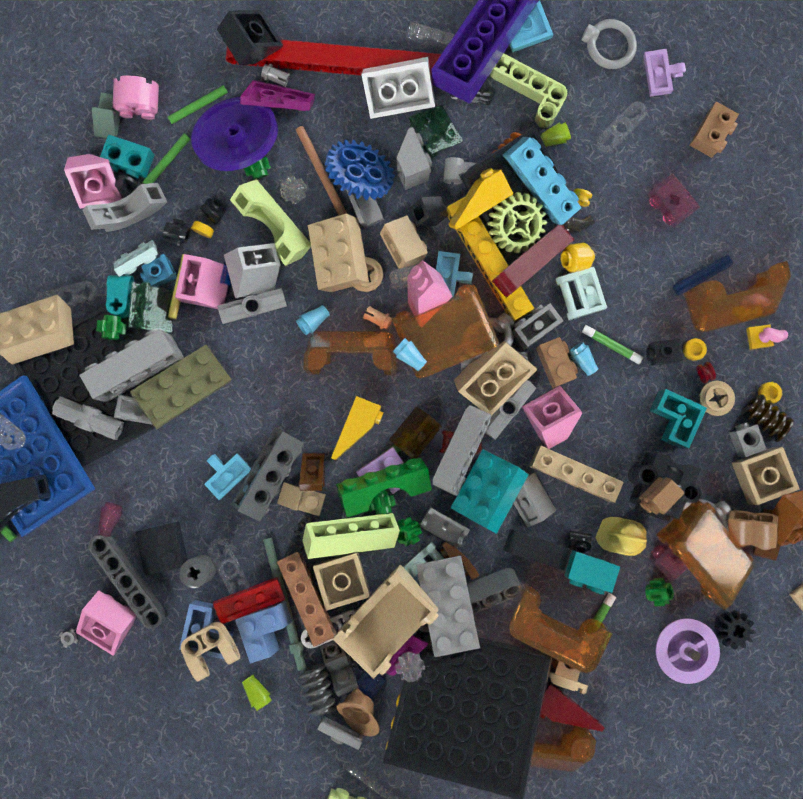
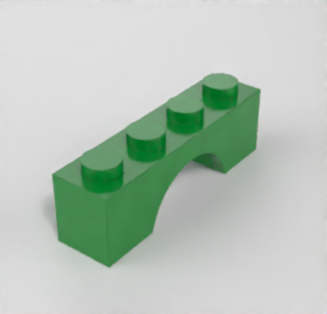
M421 457L410 459L398 465H390L385 469L368 472L363 476L346 479L336 484L341 507L347 518L369 511L373 498L388 488L403 489L411 497L432 490L428 467Z

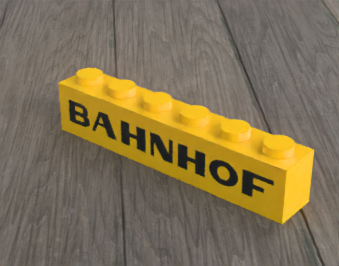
M465 197L447 207L446 211L449 220L452 219ZM479 216L462 227L455 229L506 314L514 322L530 314L534 307L521 286L506 298L492 282L495 277L508 267V264Z

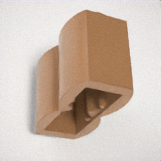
M658 477L639 497L642 501L640 505L648 513L653 512L656 515L658 513L665 514L684 495V491L670 478L665 477L663 479Z
M740 510L730 511L728 519L729 543L738 547L753 545L762 550L776 548L778 539L777 515Z

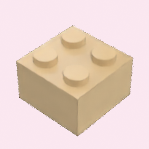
M772 447L732 462L747 504L759 505L781 497L784 494L799 490L783 447Z
M358 552L316 563L313 566L326 611L370 597L371 593Z

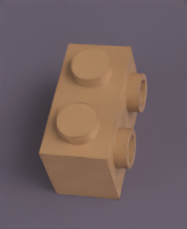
M715 102L706 114L689 146L711 158L717 152L721 153L727 144V141H725L727 135H731L737 127L738 123L735 121L739 114Z
M560 337L541 344L536 348L552 389L577 378V367L573 361L570 362L567 355L569 353L568 346L565 341H561Z

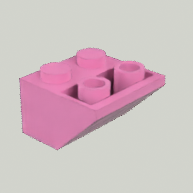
M184 254L175 298L183 303L218 309V305L225 304L230 282L227 265L207 258Z

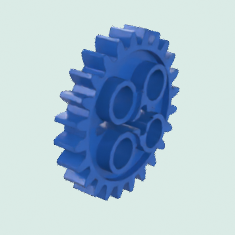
M344 140L343 144L337 142L336 146L332 145L331 150L329 149L324 163L327 165L325 171L330 172L328 178L335 179L333 184H340V191L348 190L349 196L354 193L357 199L363 196L366 201L369 196L376 200L377 196L382 198L384 194L387 195L394 183L395 175L392 174L394 169L389 167L391 162L384 161L386 156H379L378 149L373 151L371 150V145L365 147L362 141L359 145L355 140H352L351 144L347 140Z

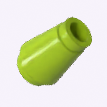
M559 122L540 134L545 147L567 143V140L571 139L566 122L562 124Z
M254 675L242 682L250 705L256 711L272 701L270 698L271 694L255 679Z

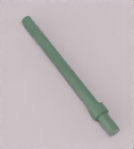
M271 537L263 541L273 578L278 577L286 598L284 601H286L293 621L286 626L291 643L289 648L291 654H294L298 671L306 669L302 653L304 648L302 641H299Z

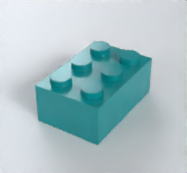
M483 449L451 509L497 534L529 474Z

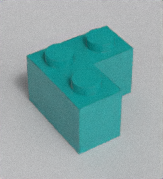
M664 389L658 391L650 411L669 420L661 438L662 441L679 449H689L707 407Z
M572 550L564 576L570 579L569 583L582 588L583 584H586V588L604 595L605 591L613 592L620 566Z

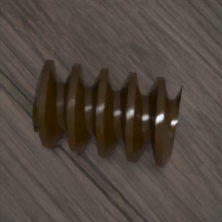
M763 394L758 395L746 404L741 413L744 414L749 411L747 419L751 420L756 417L757 419L754 424L759 425L763 423L762 431L770 428L768 436L772 437L777 434L775 442H779L789 433L794 420L791 417H787L784 411L779 412L780 408L773 406L772 401H765L766 397Z

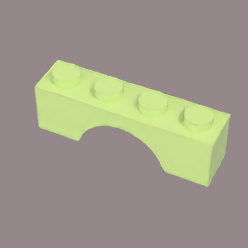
M257 179L239 185L230 200L241 214L260 220L271 230L278 258L285 266L301 259L310 249L311 243Z

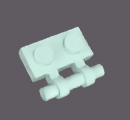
M153 240L146 244L143 242L131 253L128 254L126 252L121 255V258L114 263V270L120 277L123 274L129 275L140 264H148L155 260L156 255H158L155 242Z

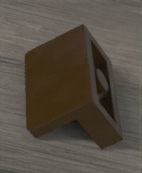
M415 407L389 440L411 459H417L442 426L429 414Z

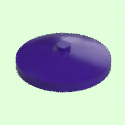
M241 97L221 101L209 108L196 122L191 136L192 147L199 160L204 165L215 170L234 171L248 167L262 159L274 145L278 134V124L271 108L240 104Z

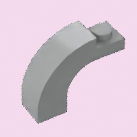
M158 183L140 184L130 195L119 201L108 204L86 205L82 211L91 230L104 228L106 232L128 227L153 215L167 203V200Z

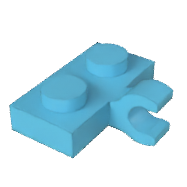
M439 251L436 271L441 274L453 296L452 298H454L456 281L472 284L473 273L458 271L460 254Z
M238 453L225 465L214 454L206 461L217 472L204 485L218 500H221L248 475L251 467Z

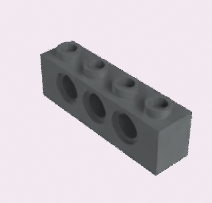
M274 427L231 505L238 512L260 522L262 517L268 513L272 499L278 495L284 478L290 474L291 466L294 460L301 454L304 443ZM283 451V456L277 460V455ZM273 471L272 476L266 479L267 473ZM262 490L261 495L258 498H255V494L258 491Z

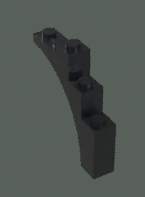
M46 474L0 484V533L8 522L22 509L35 501L51 496Z

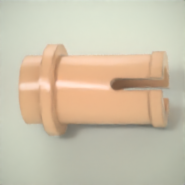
M371 306L367 308L366 311L374 316L365 313L363 319H367L380 326L381 330L383 328L387 330L393 320L390 314H384Z

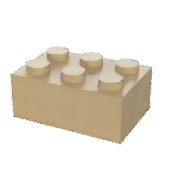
M343 214L308 225L318 290L334 292L369 282L358 218Z
M58 295L0 313V355L11 364L74 345L71 308Z

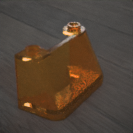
M788 262L777 263L767 271L756 274L757 281L753 286L749 287V290L727 295L723 284L714 280L700 283L685 292L684 297L694 328L699 332H709L774 314L778 310L791 277Z
M474 284L461 286L455 294L456 299L416 316L411 312L402 311L392 318L400 341L402 342L405 338L409 342L412 341L427 361L419 371L412 367L417 378H424L490 351L499 344Z
M316 331L311 334L304 354V371L308 375H319L320 370L325 365L331 363V354H373L374 365L378 369L384 370L385 376H396V354L393 352L396 348L395 337L386 331Z
M697 501L696 503H691L683 510L680 520L673 519L656 536L663 544H669L673 554L682 560L701 584L700 588L703 595L723 610H726L733 604L753 570L754 565L752 562L754 559L739 547L715 516L716 510L708 502L702 503Z
M524 584L509 625L512 636L581 672L590 673L594 671L612 636L608 626L598 620L587 619L583 621L577 631L543 614L539 609L541 603L539 592Z
M574 726L570 733L561 735L560 745L535 742L531 767L568 772L577 771L594 757L596 739L587 728Z

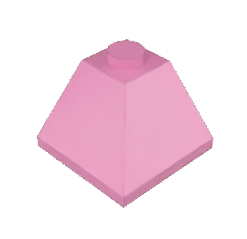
M91 154L67 158L64 171L80 209L86 205L108 204L122 199L120 192L115 187L116 179L108 159Z
M561 386L522 406L538 437L547 449L568 439L582 415L579 407Z

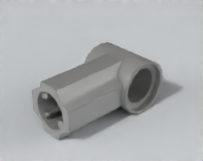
M456 157L446 158L443 181L447 184H451V182H454L456 185L462 184L463 182L459 174L476 163L464 162L463 159Z

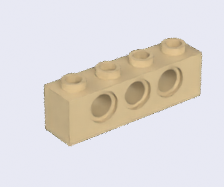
M537 446L529 464V467L608 502H616L624 483L543 446Z

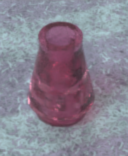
M105 502L104 506L101 507L98 534L111 536L113 529L123 514L121 512L123 508L121 505Z

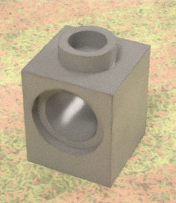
M746 422L735 426V431L729 432L738 457H747L767 450L758 425H749ZM745 434H748L750 437L748 445L743 440Z

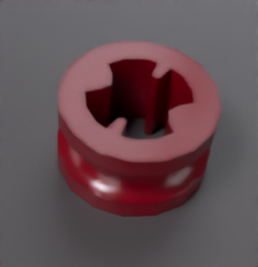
M705 362L704 366L701 364L697 365L696 371L702 383H708L709 379L711 381L716 379L714 367L710 362Z

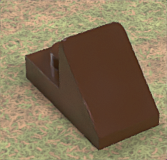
M303 453L299 482L300 491H322L325 486V453Z

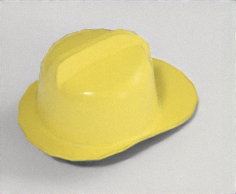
M608 517L602 520L596 540L604 550L635 556L646 548L647 531L641 523L634 520Z

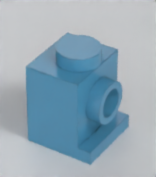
M165 254L141 266L143 272L140 273L142 280L146 285L150 284L154 289L177 278V274ZM159 268V272L153 275L152 271Z

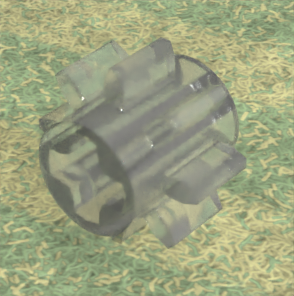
M294 175L280 183L282 185L280 194L286 202L291 200L294 205L306 198L307 187L302 178L295 180Z
M407 652L398 657L399 664H396L395 668L397 674H400L401 680L405 679L408 682H414L422 677L421 670H425L424 661L420 659L419 654L415 655L412 652Z

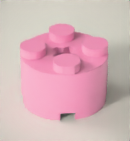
M120 76V81L115 78L113 84V108L123 118H133V115H141L143 119L153 120L155 119V114L158 113L159 85L152 81V84L146 83V78L138 76Z

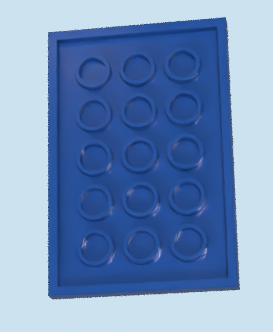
M27 376L19 377L0 391V484L46 474L51 496L35 501L11 519L21 537H23L95 490L94 485Z

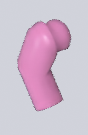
M770 327L764 328V331L759 333V338L764 343L769 342V340L777 343L788 338L786 330H777Z

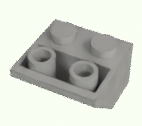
M413 127L408 129L397 155V173L405 190L429 181L430 166H432L429 154H424L421 147L423 146L422 138L419 133H415Z
M275 243L239 247L224 255L235 298L258 295L275 289L280 267Z

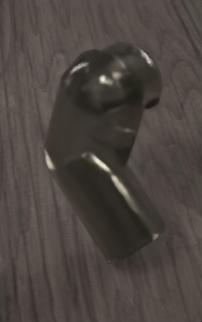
M591 215L581 220L571 217L563 225L569 231L580 233L594 225L595 221Z

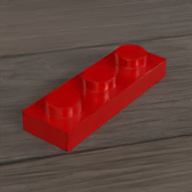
M278 577L213 601V606L220 623L225 624L284 601L286 598Z

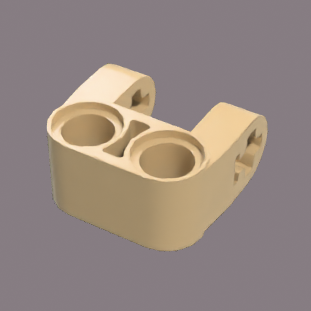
M213 622L192 633L181 644L183 657L197 682L210 675L208 666L201 655L208 650L218 646L224 660L229 665L240 659V653L226 627L220 622ZM210 629H215L219 632V639L215 640L210 637ZM190 640L198 643L199 648L197 651H193L189 647Z

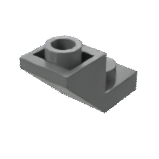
M334 640L320 646L324 664L331 674L337 696L339 697L358 689L359 686L355 672L347 661L346 652Z

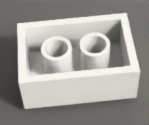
M428 57L367 68L362 72L370 119L435 107V96Z

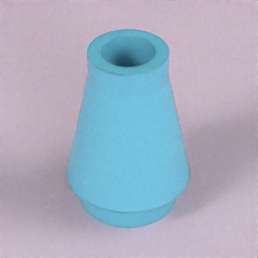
M321 305L314 310L300 315L296 323L305 335L312 334L330 314Z
M406 338L393 351L397 355L396 358L417 371L427 362L413 342H409Z
M584 342L577 344L569 350L570 358L587 376L599 369L589 346L585 345Z

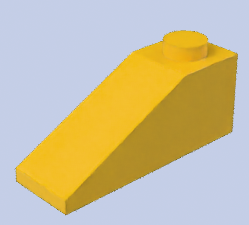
M489 168L480 174L481 178L474 182L448 223L450 228L458 229L513 195L502 170Z
M356 396L332 454V459L337 460L367 434L374 427L375 423L379 425L384 413L380 411V405Z

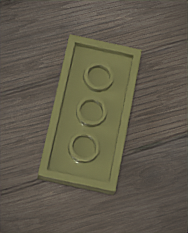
M204 345L130 391V394L157 430L230 383L232 379L208 346Z

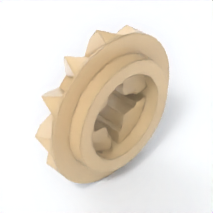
M365 257L367 272L372 271L370 274L371 282L353 286L358 291L366 293L376 290L383 279L381 265L369 257Z
M712 381L702 387L703 389L699 394V404L707 407L705 412L712 416H721L733 408L735 395L728 384L722 381ZM714 392L716 395H724V397H722L719 400L718 405L716 402H709V400L714 397Z

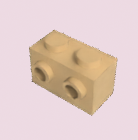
M408 216L386 223L380 232L400 271L420 263L428 253L426 244L419 238L416 226L410 221Z

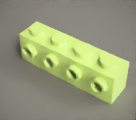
M393 513L306 523L303 544L308 559L394 548L400 530Z

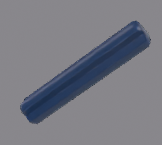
M726 255L673 285V290L677 295L685 293L732 266L733 261L731 257Z

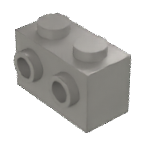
M551 303L546 307L540 305L531 312L533 316L528 320L522 318L514 324L513 335L523 350L530 347L563 322V319Z

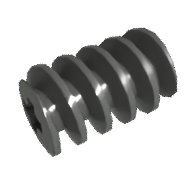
M208 555L193 557L181 566L180 579L187 587L198 588L210 581L216 574V563Z
M324 663L307 667L304 673L299 676V679L307 680L301 687L309 688L303 695L311 697L306 702L307 706L314 707L308 712L310 715H325L337 710L336 706H332L335 703V699L330 697L333 694V690L327 688L331 684L329 680L325 679L328 676V672L322 671L326 667Z

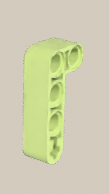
M506 54L502 55L490 73L494 80L540 103L535 116V122L539 127L548 128L553 124L567 97V89L564 85ZM518 74L522 76L523 79L518 80L514 78L513 75ZM537 84L541 86L542 89L537 90L533 88L532 85ZM556 94L560 99L556 100L551 95ZM541 113H548L550 118H544Z

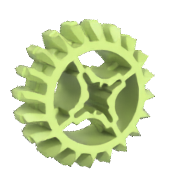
M516 192L514 196L511 195L506 200L501 201V206H493L496 212L489 214L490 217H493V221L488 222L489 226H493L489 234L495 235L493 241L495 243L499 242V248H505L507 252L514 250L515 253H520L521 249L526 252L529 246L535 245L534 240L539 241L542 239L539 234L546 232L542 225L548 222L542 220L546 212L540 211L543 205L541 203L536 204L537 198H530L529 194L524 193L521 195V193ZM517 205H523L528 210L518 214L512 208ZM506 216L507 221L506 224L503 226V221ZM517 219H520V222H518V223H520V224H519L518 227H516V226H515V224H517V223H516V220H517ZM517 232L523 237L519 240L511 241L507 236Z

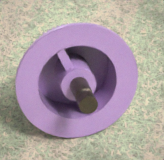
M689 618L675 620L668 624L658 636L656 642L658 664L667 676L677 682L685 684L700 682L713 673L719 661L720 647L716 635L707 625L698 620Z

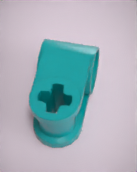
M109 275L107 278L106 308L108 312L114 316L121 317V319L129 317L132 312L135 287L133 276L121 275L119 277L118 275Z

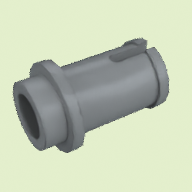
M265 64L261 77H264L265 81L269 79L286 87L289 81L287 78H290V73L274 68L273 64Z

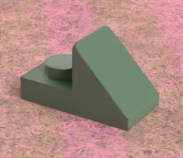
M101 93L98 108L92 107L95 137L107 138L108 134L117 137L121 117L119 112L113 108V94Z

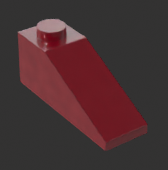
M547 681L541 718L544 719L547 716L551 721L601 732L605 729L596 718L550 681Z

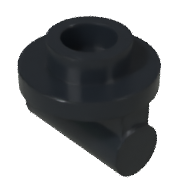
M123 174L116 177L115 187L122 197L125 198L138 187V184L131 175Z
M215 198L207 199L200 207V210L215 225L221 221V217L225 213L223 203Z
M569 531L568 540L571 550L586 553L591 549L592 534Z

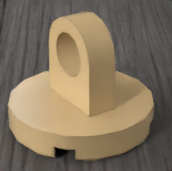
M565 651L559 658L556 672H549L548 677L551 678L553 684L572 691H578V688H580L581 694L587 692L588 685L578 682L582 667L580 655L575 651ZM569 655L577 659V665L573 669H568L564 665V659Z

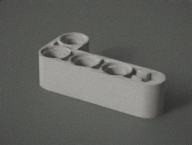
M471 405L467 407L434 475L433 485L455 496L459 494L467 479L464 476L489 426L491 414Z

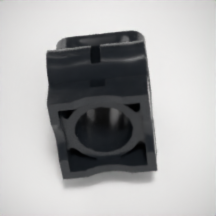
M646 452L642 465L633 466L628 471V479L635 485L629 502L635 504L634 509L666 522H670L671 518L680 520L685 504L696 503L702 496V490L696 484L701 469L690 464H678L670 456L660 452H654L653 454ZM658 477L663 479L667 477L685 491V494L665 514L658 513L656 515L653 512L648 513L640 505L642 501L639 497Z

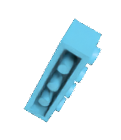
M522 137L503 156L531 194L537 198V202L543 205L542 209L554 224L563 225L581 209L578 203L579 198L565 186L566 180L564 177L556 173L552 168L554 166L553 162L549 157L542 154L538 141L531 137Z

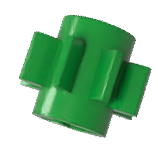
M265 157L245 167L244 171L247 177L252 176L253 180H258L268 176L267 170L271 169L268 158Z
M104 315L102 321L97 320L96 331L102 333L101 338L119 340V335H125L126 324L121 322V317Z
M387 491L378 493L370 503L369 512L375 511L376 515L392 513L391 507L396 506L394 495L389 496Z
M411 517L397 522L400 530L397 538L399 543L405 544L407 547L420 541L418 535L422 531L417 521L411 520Z
M654 578V580H650V584L646 585V598L648 601H654L655 607L669 604V600H672L674 597L672 585L665 583L664 578Z

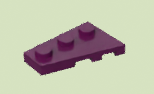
M252 80L241 95L240 104L310 111L315 101V94Z

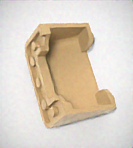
M399 565L344 623L333 640L374 679L379 673L383 675L390 668L391 664L389 661L392 656L421 625L424 626L427 623L430 626L439 616L437 614L438 607L407 570Z

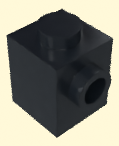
M441 196L421 197L409 208L416 228L436 226L448 217Z
M680 339L656 341L648 344L649 348L646 349L647 360L651 361V366L683 361Z

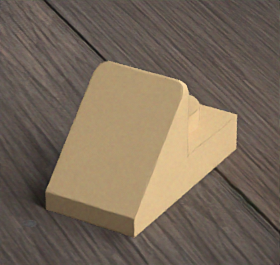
M284 482L277 504L320 516L326 494L316 491H300L299 486Z

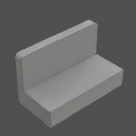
M354 193L349 196L359 223L364 228L384 220L377 200H373L370 196L367 201L363 196L357 199Z
M535 473L530 474L514 501V505L527 528L544 521L556 511Z

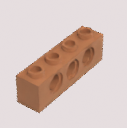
M296 552L277 561L313 647L333 639L337 634L325 609L302 553Z

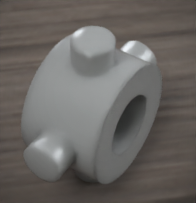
M71 628L70 631L59 634L63 647L67 648L68 645L78 643L79 640L76 639L75 629Z

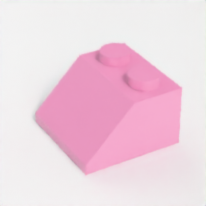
M423 260L414 266L407 276L408 304L421 328L453 297L441 274Z
M98 591L82 609L76 633L114 656L134 624L136 615L130 607L123 606L109 594Z

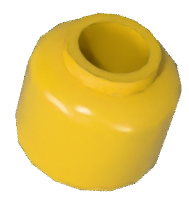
M586 243L571 244L564 248L560 260L562 266L567 271L574 273L591 268L595 254Z

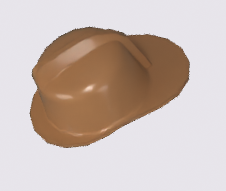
M359 689L353 690L345 698L344 702L337 705L338 712L343 716L351 729L364 736H375L379 733V724L373 716L374 702Z

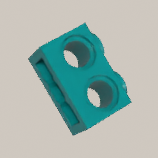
M109 134L100 155L101 158L109 160L113 172L117 173L118 170H121L131 175L134 179L147 177L155 156L148 147ZM121 152L117 159H113L115 153ZM141 159L139 165L133 166L135 160Z

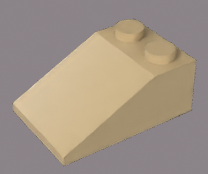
M504 341L470 363L454 379L459 393L479 409L492 416L537 368Z

